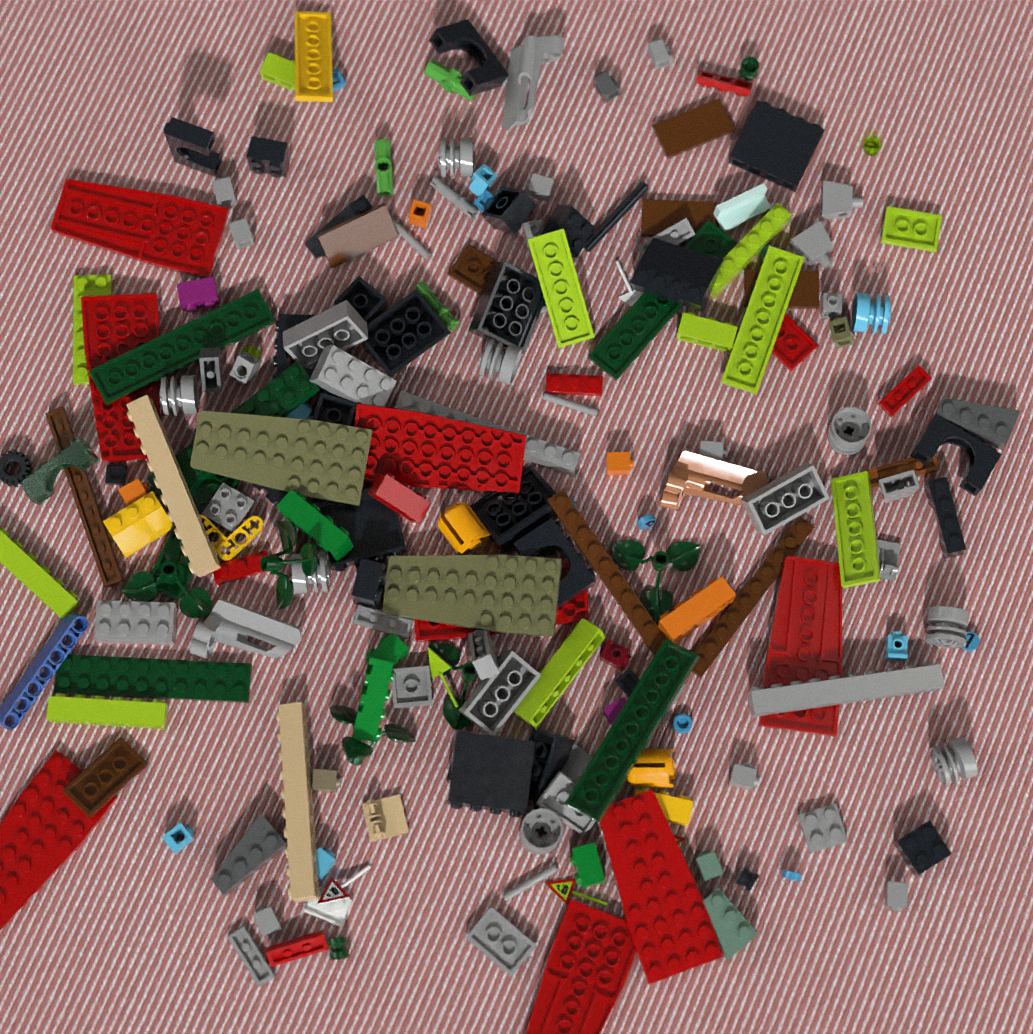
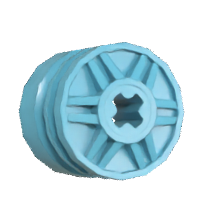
M857 292L853 307L852 331L866 332L868 324H870L872 333L877 332L879 325L880 334H886L891 318L890 296L884 295L881 303L880 294H876L874 302H871L869 293Z

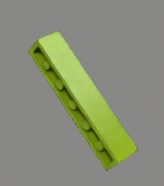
M779 203L722 259L723 263L710 294L711 297L716 299L790 222L792 214Z
M1 527L0 563L63 620L68 613L73 612L80 605L76 600L78 596L71 589L67 592L63 588L65 584L59 578L53 579L49 575L51 571L43 564L39 566L36 563L37 558L30 552L26 554L22 551L23 546L16 539L14 541L8 538L10 534Z
M584 618L575 625L568 638L562 642L561 647L551 656L545 668L539 672L541 674L540 678L513 711L521 720L535 729L538 727L606 636L601 629Z
M55 693V696H49L46 719L53 723L166 729L169 706L164 703V700L160 699L144 702L142 698H132V701H125L123 697H113V700H108L104 696H94L92 699L80 694H75L74 697H66L67 695L62 693Z

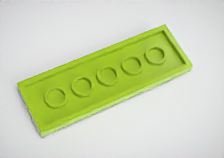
M564 228L528 238V245L558 348L594 338Z
M111 274L73 276L74 385L90 384L84 351L81 297L112 295Z
M864 471L832 478L831 487L841 586L849 588L881 581L870 473Z

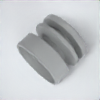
M441 138L438 148V164L441 177H446L447 169H450L451 177H454L455 169H459L461 177L473 176V138H460L459 146H455L453 138H450V146H446V138Z
M491 338L481 357L479 376L485 377L489 370L488 379H493L497 372L499 373L498 382L511 385L518 369L522 348L509 344L506 351H503V342L499 341L497 348H495L496 340Z
M195 374L182 375L180 384H177L175 376H171L170 384L168 377H161L160 403L165 416H171V407L175 416H178L180 407L183 408L185 415L198 414L199 397Z
M857 407L840 409L834 415L827 433L831 448L843 455H853L860 452L865 446L872 429L868 414Z
M325 551L320 552V561H317L316 571L312 576H306L303 573L302 563H291L295 594H308L309 585L313 584L315 593L319 592V584H322L323 592H328L330 566ZM301 553L292 554L291 560L302 559Z
M949 606L929 607L927 622L934 626L927 627L926 632L929 635L925 636V642L941 648L965 647L967 632L959 628L968 626L969 612L961 608Z
M964 737L951 740L949 742L950 750L943 743L939 745V748L937 746L930 748L933 769L943 786L951 785V781L954 784L958 783V773L964 780L978 775L974 754Z
M539 808L532 810L526 815L520 827L519 837L523 847L536 855H544L553 851L562 837L563 826L561 819L549 809ZM539 829H542L544 834L541 838L538 837L537 833Z

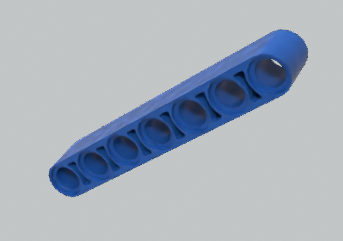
M75 612L68 613L0 707V725L2 727L12 730L18 726L87 629L88 622L85 617ZM78 619L77 625L74 626L75 620ZM67 635L66 640L62 642L63 637ZM55 651L54 657L51 658V654ZM44 667V671L39 674L40 669ZM33 683L32 688L28 690V686ZM21 699L20 705L16 706L17 701ZM10 715L9 720L5 722V718Z

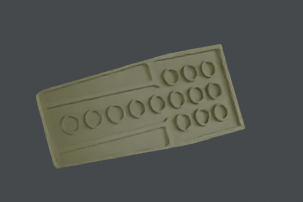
M201 411L199 413L190 465L197 470L287 493L292 489L295 493L301 492L305 497L360 506L373 430L317 420Z
M515 555L390 556L388 559L383 612L392 616L491 632L554 637L562 559Z

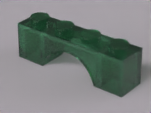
M80 438L75 439L65 450L57 452L52 460L43 463L39 470L27 475L20 485L30 501L40 505L54 494V480L61 470L74 466L85 471L99 459L87 441Z

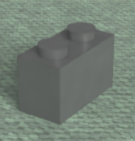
M220 347L201 348L199 362L202 391L220 392L223 385Z

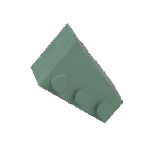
M718 887L703 902L727 962L757 936L758 933Z

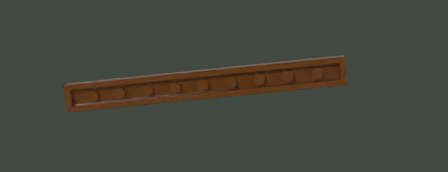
M61 406L45 413L103 585L105 588H109L123 582L124 579L106 526L103 523V518L66 410Z
M564 489L550 497L547 502L650 652L655 656L666 637Z
M798 516L696 651L700 658L691 671L700 679L781 573L784 559L787 556H794L814 529L813 525Z

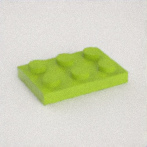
M887 206L881 243L936 253L942 215Z

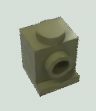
M847 316L836 317L834 320L829 321L832 339L837 349L855 344Z

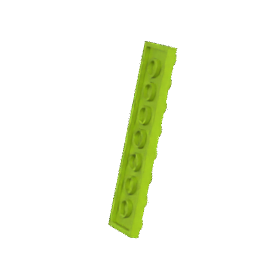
M772 246L768 247L721 380L722 384L757 395L805 257Z

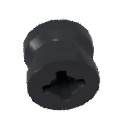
M745 867L736 884L745 886L746 890L750 892L759 874L752 873L748 867Z

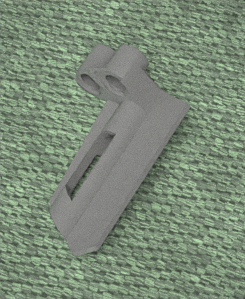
M556 35L526 36L522 40V44L510 52L509 76L507 77L502 122L503 128L511 131L515 125H523L530 119L531 111L534 108L541 64L555 62L563 56V37ZM528 79H530L529 96H528V103H527V108H526Z
M219 598L205 622H198L193 634L194 640L190 653L209 660L216 642L276 659L288 653L296 644L303 640L300 628ZM246 635L275 646L271 649H266L247 641Z

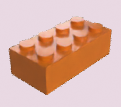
M722 576L719 579L716 577L711 579L705 589H697L691 594L692 597L688 601H685V599L680 601L675 606L676 609L670 613L668 610L660 616L658 627L667 640L676 644L734 602L736 594Z

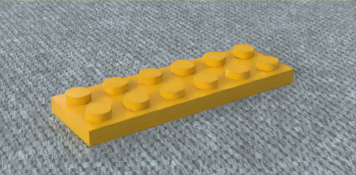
M294 11L295 101L333 102L331 13Z

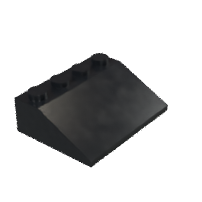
M653 237L639 261L630 283L636 291L704 312L723 260Z
M506 261L496 262L468 331L488 341L491 338L495 339L496 344L502 341L503 346L506 348L509 344L521 347L522 354H524L545 302L539 279Z
M416 289L367 324L368 339L360 344L386 374L391 377L447 337L451 332Z
M532 465L522 471L519 493L491 491L470 506L491 534L489 537L503 554L513 548L514 542L552 518L554 520L557 518V515L547 502L556 492Z

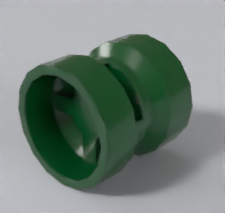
M754 57L743 59L740 68L741 78L745 81L756 79L759 61Z
M347 937L327 940V945L330 948V960L350 957L349 951L346 949Z

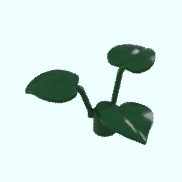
M277 521L283 551L270 554L269 556H262L260 559V568L263 572L271 571V575L279 576L276 583V610L288 607L294 596L292 581L288 580L287 575L278 572L283 568L284 564L302 563V570L306 576H312L317 567L316 547L311 543H307L301 548L302 559L283 560L279 557L284 554H290L297 542L295 525L292 522Z
M177 536L170 541L165 549V558L168 562L162 564V573H159L156 582L151 573L140 571L130 577L126 585L121 589L123 594L133 601L150 602L157 596L158 591L155 586L159 585L162 578L167 581L175 580L186 595L181 598L179 603L180 610L186 617L205 618L212 611V602L207 591L201 587H194L188 593L178 578L176 566L178 564L186 566L190 561L188 556L185 557L181 549L183 543Z
M626 540L613 542L612 553L619 567L626 571L637 570L639 563L652 562V567L658 571L655 591H645L640 601L654 620L659 621L662 614L671 610L673 603L669 591H659L662 571L668 563H672L673 567L678 571L685 572L691 570L697 563L701 545L693 542H676L671 544L666 552L658 551L654 554V557L650 556L648 559L642 560L645 557L644 547L637 541Z
M430 642L428 647L452 667L451 669L462 670L461 677L465 680L461 699L455 697L458 707L454 706L451 698L448 699L443 706V715L453 730L463 729L471 721L458 710L466 701L464 699L468 684L476 678L477 671L472 662L455 667L460 661V653L453 645ZM451 669L443 672V675L449 674Z
M332 706L329 708L330 714L335 720L344 724H352L354 728L357 715L356 710L346 706ZM386 724L384 726L385 731H382L380 736L381 739L384 735H387L390 740L396 742L416 741L407 729L397 724ZM343 737L341 744L347 760L351 764L361 765L364 757L372 755V748L379 740L376 739L375 743L369 746L353 737Z

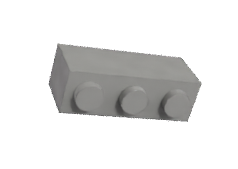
M478 629L468 633L472 663L480 679L493 678L499 673L495 644L489 632Z

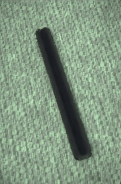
M640 182L588 237L583 247L584 250L590 252L648 191L649 186L645 182Z

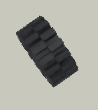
M14 450V452L7 451L8 454L5 455L3 453L2 458H0V479L10 487L12 485L18 487V484L22 486L24 485L23 482H28V477L32 476V464L22 452L18 453L17 450ZM18 462L21 465V470L17 475L8 474L7 467L10 463Z

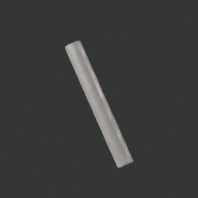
M391 217L396 231L425 259H428L431 254Z
M546 392L543 395V400L597 417L599 409Z
M553 864L502 894L504 899L508 901L557 872L555 865Z

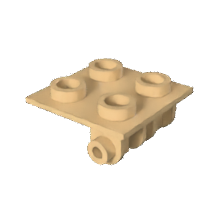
M400 794L379 800H368L367 803L362 804L371 842L409 833Z

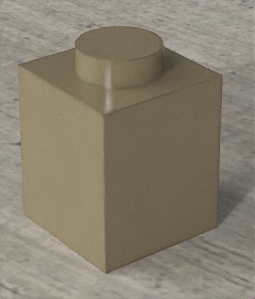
M313 769L312 789L313 791L337 793V788H341L342 776H338L337 770Z

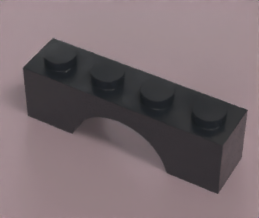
M947 477L929 480L924 488L928 503L933 508L937 519L939 543L943 558L963 555L966 551V546Z

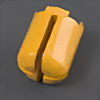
M456 503L450 506L439 516L437 521L439 530L458 555H469L468 551L481 548L490 539L488 536L491 534L467 503Z
M645 748L626 778L628 783L632 787L674 788V785L671 784V779H675L676 772L675 762L671 756V752H675L674 748Z

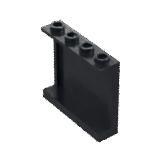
M757 100L730 155L729 164L796 193L825 129H822L818 124L806 122L800 116L790 115L784 109L774 108L768 102Z
M370 488L362 490L360 506L327 500L315 501L316 506L321 509L319 513L324 517L326 515L330 516L335 521L334 525L336 527H343L349 532V538L354 546L347 556L339 562H336L331 552L328 551L332 571H345L347 567L354 565L359 567L361 558L382 562L386 557L403 556V553H407L398 514L368 494Z
M456 731L453 740L455 744L446 804L451 805L450 807L454 809H462V806L470 807V810L475 812H482V809L490 810L489 813L501 815V812L509 813L511 817H521V815H524L527 812L535 742Z

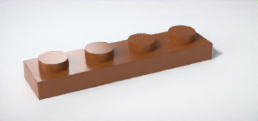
M934 455L926 466L911 457L865 471L870 473L872 490L879 488V479L914 470L916 477L939 471L940 467Z

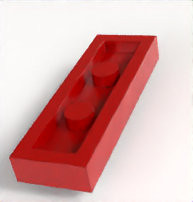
M699 70L696 83L702 87H714L721 92H734L741 97L749 96L753 85L750 82Z
M918 365L878 405L892 418L931 381L932 377Z
M546 373V393L602 396L603 376Z
M267 550L220 563L221 568L213 571L216 585L263 573L260 568V559L262 556H269Z
M323 930L265 947L271 967L329 950Z

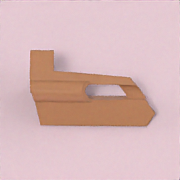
M684 449L675 465L667 474L659 506L678 511L680 499L682 500L683 494L743 505L740 499L769 483L766 472ZM712 482L743 492L736 497L712 491L709 485Z

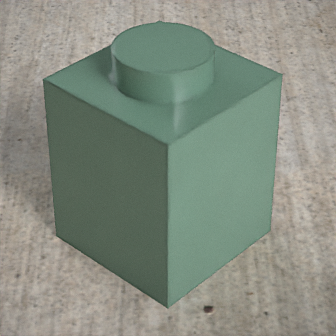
M709 850L698 854L699 857L695 859L703 882L724 874L715 851L710 853Z

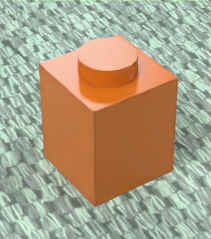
M414 199L408 214L409 224L427 229L432 215V204Z
M607 452V476L630 475V469H634V459L630 458V452Z
M139 479L118 489L127 506L150 492L146 483H141Z

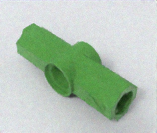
M434 60L430 61L426 66L424 75L440 83L444 90L450 93L455 92L469 101L476 97V95L469 96L460 84L463 75L453 68L448 69Z
M378 139L374 141L377 195L389 197L393 195L390 140ZM381 166L388 167L386 170H380L379 168Z

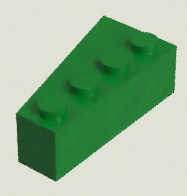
M291 489L276 506L278 511L298 529L301 527L302 532L311 540L315 539L323 551L326 553L328 551L331 552L336 562L342 561L354 548L349 538V532L343 527H336L334 525L335 521L330 516L326 515L324 517L319 513L321 509L314 503L310 505L305 501L307 498L301 492L295 493Z
M370 657L352 732V737L357 740L375 743L376 739L380 740L382 728H379L380 720L384 721L386 709L383 708L384 702L389 700L391 690L388 689L389 682H393L395 673L392 670L393 662Z

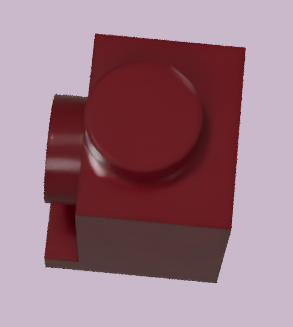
M608 639L600 656V661L621 670L623 665L627 666L631 656L628 655L629 649ZM617 651L620 653V656L614 657L613 653Z

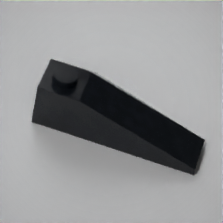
M362 195L305 242V246L315 259L326 256L317 234L374 207Z
M540 727L532 728L528 740L535 742L527 809L531 811L538 809L537 800L557 773L565 766L575 741Z

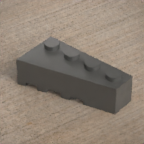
M942 397L934 416L938 414L955 426L963 428L971 436L978 437L981 442L1003 450L1009 440L1020 411Z
M260 813L211 880L226 897L288 845L263 814Z

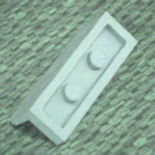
M764 183L716 206L713 214L724 231L771 209V205L764 196L767 191Z

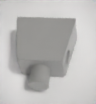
M823 180L821 186L820 220L848 218L851 216L852 208H863V197L853 196L852 186Z
M818 221L791 239L790 248L799 256L805 257L804 261L808 265L812 266L819 261L825 269L833 263L832 259L828 256L833 250V244L821 221Z
M914 470L878 480L885 503L909 497L920 488Z

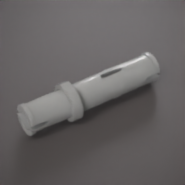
M438 176L432 179L433 183L430 182L429 185L455 205L454 208L456 210H461L469 219H473L476 216L474 213L477 214L478 209L468 203L465 197H461L439 179Z

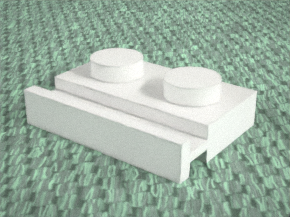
M319 886V899H320V897H321L323 891L325 890V888H322V887H320V886ZM349 898L317 905L319 899L308 901L304 910L305 913L339 927L342 926L352 903V899Z

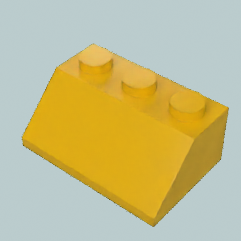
M153 491L103 521L125 558L168 533L174 527Z

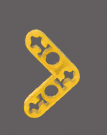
M199 514L201 520H204V526L208 529L206 531L207 535L213 532L219 535L218 540L211 542L214 552L222 560L226 561L235 557L264 528L260 517L251 516L226 538L206 516ZM251 522H259V528H253L250 531L252 535L249 536V534L247 533V531L244 530V528L246 527L247 530H249L252 527ZM239 533L246 536L245 542H236V535ZM232 540L234 545L238 548L235 549L233 546L230 549V555H222V548L225 547L226 549H228L231 546V543L229 541Z

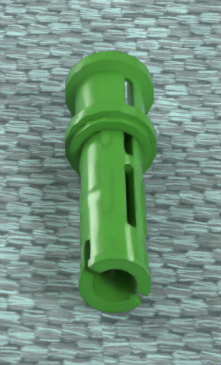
M424 281L419 282L415 286V290L419 291L449 331L455 329L459 324V320L452 316L448 307L441 304Z

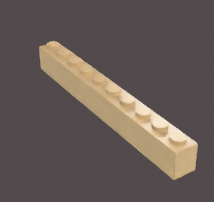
M145 395L126 404L129 410L126 412L127 416L135 425V428H133L134 433L142 442L140 448L144 455L147 454L149 459L147 465L150 471L155 474V478H153L154 483L162 491L160 497L163 504L168 506L169 511L167 515L176 526L174 532L177 538L181 539L183 543L181 546L182 552L185 557L188 556L190 563H188V567L191 573L202 577L220 569V564L153 400L148 395Z
M302 702L278 705L279 711L276 712L277 722L280 723V730H278L277 735L279 742H281V749H279V759L282 761L280 777L284 783V787L281 788V795L285 799V807H283L282 812L284 819H286L284 836L287 838L288 845L285 846V854L289 860V865L286 866L288 878L290 877L288 895L295 902L318 900L319 884L306 706Z

